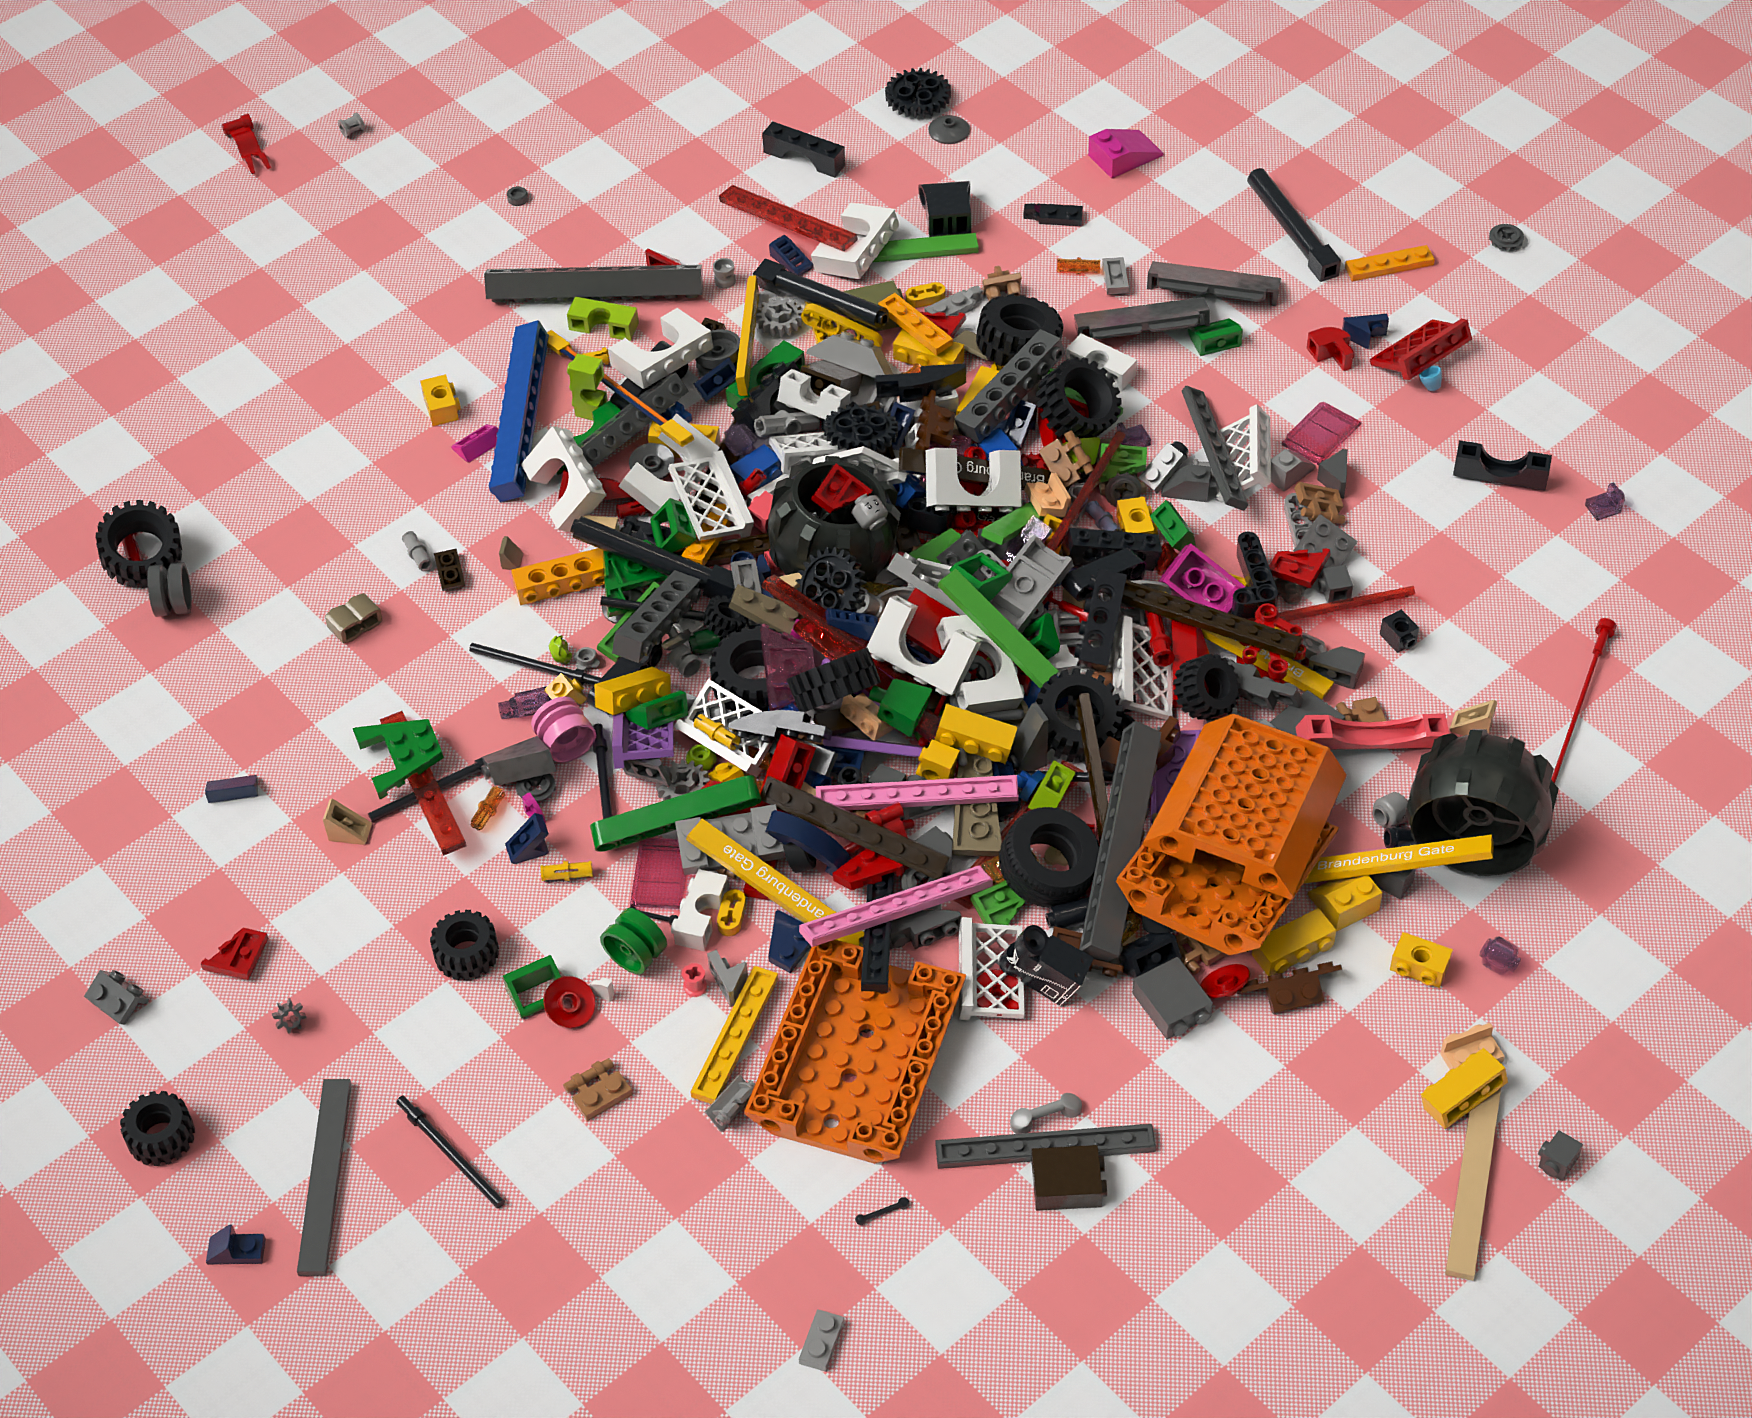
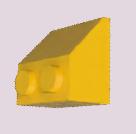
M1369 875L1331 880L1307 893L1316 907L1323 912L1334 926L1336 932L1379 911L1382 899V891Z

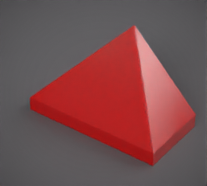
M648 248L645 250L647 266L682 265L678 259Z

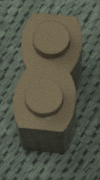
M365 593L353 596L345 605L332 608L325 615L327 627L342 643L353 641L362 632L371 630L383 621L380 608Z

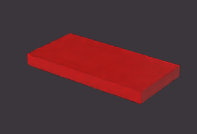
M914 588L907 601L918 606L907 629L906 638L941 659L946 650L942 651L936 628L942 617L959 616V614L919 589ZM978 650L976 653V655L981 656L984 659H987L988 657L984 652ZM977 668L971 672L969 671L971 674L970 678L973 680L977 677Z

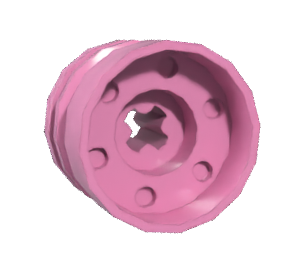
M563 696L546 702L536 711L532 718L531 725L534 733L550 749L552 759L556 762L565 763L581 757L589 751L595 742L596 732L594 727L584 716L577 702L571 697Z

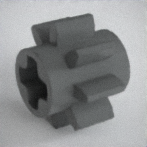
M290 998L283 1005L277 1003L278 1012L272 1013L274 1019H280L276 1023L277 1029L284 1026L288 1033L295 1027L301 1029L300 1021L307 1017L305 1013H299L303 1008L302 1004L298 1003L294 1006ZM292 1011L294 1015L290 1016V1020H286L285 1017L288 1016V1012Z

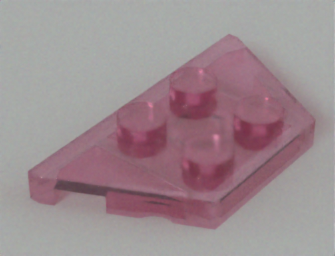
M762 624L760 632L769 710L773 711L795 702L787 679L815 668L812 643L796 639L793 635L786 632L780 634L769 629V625Z

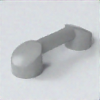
M1064 1093L1060 1100L1031 1110L1020 1108L1011 1116L1010 1128L1015 1134L1028 1133L1032 1128V1120L1059 1111L1066 1117H1077L1082 1111V1101L1075 1094Z

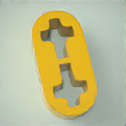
M939 282L914 286L905 292V301L914 308L932 305L946 298L945 286Z
M737 889L729 890L722 898L717 925L719 932L724 936H734L741 929L746 910V898L742 891ZM734 900H738V902L735 903V907L731 908V903H733ZM729 917H732L733 923H730V926H725L728 923Z

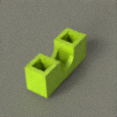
M575 297L567 312L569 330L590 334L591 329L595 325L608 324L610 338L623 340L626 338L631 341L639 324L636 307Z
M577 353L574 360L567 367V374L570 377L569 389L572 391L573 397L572 406L574 407L576 417L593 421L592 411L608 402L607 391L597 389L604 377L602 359Z

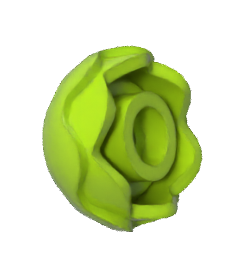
M562 635L554 636L549 643V650L553 659L557 663H569L572 660V653L568 651L567 641L563 639Z
M699 744L689 749L686 754V762L689 764L693 760L695 767L701 764L703 765V771H708L713 768L717 757L714 751Z

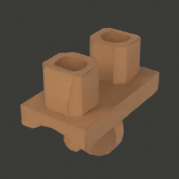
M995 266L994 273L987 274L988 279L982 280V295H986L988 301L1001 296L1000 292L1007 291L1008 295L1014 294V296H1019L1021 293L1020 284L1022 277L1020 272L1010 274L1009 270L1002 271L1000 266Z

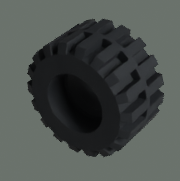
M1207 654L1188 660L1179 666L1180 670H1177L1175 673L1177 679L1173 680V685L1176 686V689L1173 691L1174 695L1178 697V700H1176L1178 705L1183 706L1182 710L1184 713L1189 712L1190 717H1197L1198 720H1203L1228 713L1232 707L1236 706V699L1240 697L1238 689H1241L1240 683L1237 681L1239 676L1238 673H1234V666L1232 664L1229 665L1226 658H1221L1218 654ZM1204 679L1208 684L1209 694L1205 688Z
M467 909L460 913V910L454 911L455 914H447L444 916V920H439L436 923L437 927L431 931L430 943L437 968L443 971L447 977L452 975L454 980L464 978V981H468L470 977L477 979L481 977V973H488L490 971L489 966L494 967L496 964L495 958L499 956V946L494 925L492 922L490 923L486 915L482 917L481 912L476 911L472 913L471 910ZM462 942H475V944L465 949L454 948Z
M152 1091L149 1092L150 1095L148 1096L140 1095L138 1101L135 1102L133 1100L129 1104L130 1109L124 1110V1118L120 1120L122 1127L120 1130L131 1155L133 1154L138 1162L142 1160L145 1165L153 1162L154 1166H160L161 1162H165L167 1165L172 1163L171 1159L176 1158L178 1160L182 1157L181 1153L183 1151L187 1152L190 1149L188 1143H193L194 1141L193 1133H195V1127L188 1108L181 1098L178 1099L174 1093L168 1095L167 1091H161L160 1094ZM159 1123H169L161 1132L147 1134V1131L152 1126Z

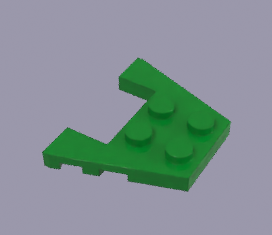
M607 551L603 552L606 597L625 599L623 591L650 585L653 582H662L669 577ZM606 606L608 618L625 614L628 611L627 609Z
M429 719L352 728L360 750L385 741L395 765V770L372 778L379 799L388 795L387 791L393 787L399 788L404 785L405 780L413 774H421L444 758Z

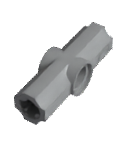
M781 410L775 415L759 416L758 419H755L754 428L759 437L796 435L814 432L815 429L819 428L820 421L818 416L808 415L805 412L788 413L785 410Z

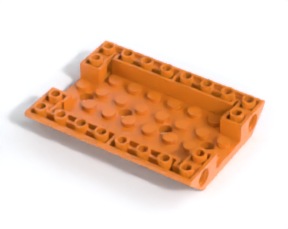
M1236 714L1225 716L1203 726L1144 839L1143 846L1189 863L1193 862L1199 849L1209 854L1246 866L1241 882L1292 900L1347 774L1329 747Z
M1326 822L1292 899L1337 834L1339 827ZM1142 844L1116 880L1135 912L1230 956L1260 948L1292 901L1241 882L1246 866L1209 854L1200 849L1193 862L1189 863L1145 847ZM1189 913L1197 914V916H1192Z
M832 940L811 947L744 1114L775 1136L874 1164L900 1158L966 980V974L917 961L912 971L889 965L888 987L891 990L888 993L881 994L876 991H861L863 947L839 940ZM865 1029H869L874 1032V1034L868 1038L860 1036V1032ZM846 1074H854L857 1077L853 1082L842 1080ZM829 1119H836L839 1122L834 1128H828L824 1125Z

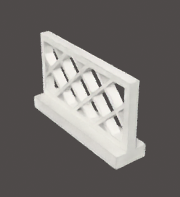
M1256 404L1249 408L1248 416L1219 430L1227 452L1230 448L1232 449L1229 457L1235 472L1237 473L1239 468L1242 469L1237 477L1243 491L1258 483L1262 487L1271 484L1270 416ZM1250 424L1248 429L1245 432H1243V429L1246 427V425ZM1232 433L1228 440L1225 442V436ZM1238 436H1242L1237 444L1233 445ZM1250 439V442L1247 445V447L1245 449L1242 448L1247 442V440ZM1239 452H1242L1237 461L1234 462L1233 460L1235 459L1237 454ZM1250 456V459L1247 462V464L1245 466L1242 465L1244 461L1247 459V457ZM1250 472L1251 478L1243 481L1247 474ZM1217 485V499L1221 502L1223 497Z
M824 432L769 437V444L781 461V471L783 474H790L791 466L800 461L808 460L812 464L814 458L846 451V448L838 450V445L831 446V441H826Z
M864 446L814 458L812 463L825 462L826 456H839L841 462L857 466L860 462H863L874 468L873 475L879 482L886 480L892 485L905 482L907 473L899 472V458L891 460Z
M722 450L713 452V456L709 458L669 464L668 470L699 541L740 534L741 538L750 536L754 521ZM709 466L711 472L707 475L699 471L698 468ZM684 470L690 473V475L686 479L678 475L677 471ZM694 475L705 480L702 486L691 481ZM708 483H712L718 486L719 490L715 493L705 487ZM687 486L698 491L695 497L686 493L685 489ZM702 493L713 498L710 504L699 499ZM716 500L726 504L727 508L725 511L713 506ZM695 504L706 509L703 515L693 510ZM709 511L721 516L718 522L706 517ZM725 518L732 521L735 526L727 527L721 523ZM704 522L714 527V529L703 532L701 524Z
M1123 616L1117 622L1112 644L1113 686L1115 687L1113 695L1119 693L1121 700L1118 705H1122L1123 711L1128 709L1167 720L1169 716H1172L1171 664L1160 670L1152 660L1153 655L1150 657L1141 647L1145 643L1149 646L1151 639L1149 627L1134 624L1131 617ZM1133 632L1139 633L1144 641L1139 644L1133 637ZM1165 632V634L1169 636L1171 639V633ZM1134 651H1137L1144 660L1140 665L1133 657ZM1145 664L1155 673L1151 678L1142 668ZM1135 671L1144 680L1143 684L1139 685L1133 678ZM1158 677L1164 684V690L1161 691L1152 680ZM1148 685L1156 696L1150 699L1142 688ZM1137 692L1145 704L1134 703L1133 694ZM1158 698L1164 705V710L1158 709L1153 701Z
M708 679L689 709L688 716H685L683 721L678 719L674 727L757 778L762 770L759 768V765L772 744L758 741V737L749 741L741 738L742 743L738 746L734 745L736 747L735 750H730L720 742L712 741L707 734L696 729L692 720L698 711L704 710L706 717L714 722L722 721L725 729L729 730L727 719L738 716L739 719L745 713L751 711L759 713L762 711ZM713 687L717 690L718 700L708 703L707 696ZM734 700L736 711L726 714L724 703ZM719 705L721 716L710 718L709 708ZM758 743L759 751L753 759L749 756L748 746Z
M962 917L958 931L959 973L966 974V980L959 996V1020H970L971 1016L1023 1019L1024 983L1021 982L1020 977H1016L1018 984L1010 989L1002 982L1007 976L1006 973L1001 974L997 978L989 968L996 963L999 965V957L1004 951L996 955L988 948L994 942H997L1006 950L1009 944L1001 937L1004 934H1016L1017 939L1022 933V926L972 923V918ZM976 932H986L992 938L983 943L976 937ZM982 952L992 959L985 966L976 959ZM984 972L993 981L985 988L977 981V977ZM996 983H999L1001 985L1000 989L1006 993L999 1000L988 991ZM984 995L992 1005L989 1008L977 1007V999ZM1009 996L1018 1002L1019 1009H1007L1002 1004L1003 1000Z

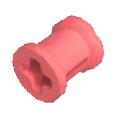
M697 963L685 966L682 970V978L685 981L683 985L685 993L691 997L703 995L707 990V983L704 979L705 970Z

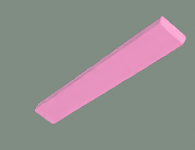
M1017 775L816 786V797L847 811L883 809L897 802L902 807L1019 801Z
M976 866L801 924L799 932L811 947L987 889L992 887L993 879L980 866Z

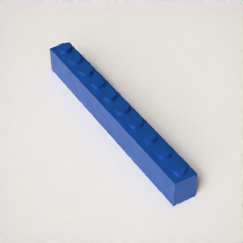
M539 320L516 326L514 337L512 338L513 344L510 352L509 368L507 369L508 375L504 399L502 400V411L499 417L500 424L489 482V490L496 496L499 502L522 497L525 494L527 475L521 464L531 453L549 334Z

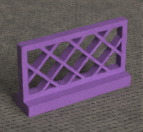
M625 712L613 715L612 751L614 769L624 768V760L674 757V721L647 730L627 720Z

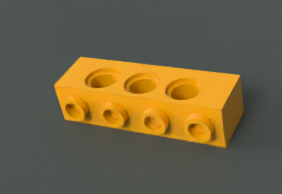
M596 548L512 569L513 584L520 605L605 584L603 568L604 551Z

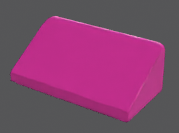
M486 424L453 444L451 448L466 462H471L496 446L499 429L497 426Z

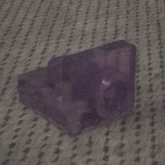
M1122 422L1117 423L1115 440L1118 445L1138 447L1151 445V438L1142 424L1126 429Z
M1612 482L1609 483L1606 493L1586 499L1585 506L1596 521L1621 513L1625 495Z

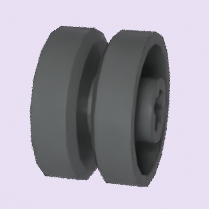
M723 329L711 331L713 349L695 359L700 378L727 358H730L737 368L740 338L736 333Z
M185 563L170 564L168 572L163 564L149 566L147 576L148 592L155 617L168 616L171 609L177 615L191 613V585Z

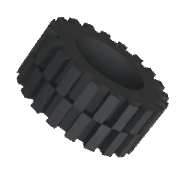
M1073 357L1061 363L1039 383L1038 387L1040 390L1037 391L1036 397L1041 398L1037 402V407L1043 409L1040 416L1042 420L1048 419L1047 427L1049 429L1054 427L1057 430L1055 435L1058 437L1072 430L1076 438H1094L1118 420L1117 416L1121 413V409L1118 406L1122 404V400L1117 398L1116 395L1120 391L1118 387H1113L1112 384L1115 382L1113 377L1108 379L1105 375L1108 371L1104 367L1101 370L1097 368L1099 363L1092 361L1089 364L1088 358L1083 357L1079 360L1078 357ZM1064 387L1077 391L1084 398L1089 410L1088 418L1078 413L1071 406Z
M136 500V505H131L130 501L123 502L124 508L122 509L118 505L112 508V515L106 512L103 516L104 523L99 521L97 526L98 532H96L95 537L99 559L104 571L107 570L108 576L111 579L116 576L117 583L124 585L125 581H128L129 587L136 588V583H141L142 588H147L149 566L163 564L168 572L170 564L178 563V560L181 561L182 544L179 526L177 522L175 523L174 516L171 513L167 515V510L162 505L156 509V504L152 501H149L148 506L143 504V500ZM137 532L153 534L162 542L160 551L154 557L143 561L125 559L118 553L117 549L125 537Z
M867 647L787 679L798 710L800 712H807L881 683V680Z
M1074 668L1072 674L1069 675L1067 669L1060 672L1059 677L1056 674L1051 676L1048 683L1045 682L1037 696L1036 703L1049 719L1048 752L1051 748L1055 750L1054 757L1058 759L1063 754L1067 756V762H1073L1075 757H1079V762H1085L1080 730L1067 727L1057 716L1055 704L1060 699L1067 696H1079L1083 693H1089L1090 701L1096 706L1100 715V723L1095 726L1099 749L1109 736L1115 737L1121 724L1123 707L1118 705L1121 700L1119 693L1112 695L1115 687L1111 683L1107 686L1104 685L1105 677L1099 675L1097 679L1092 677L1094 671L1087 670L1084 675L1080 674V668Z

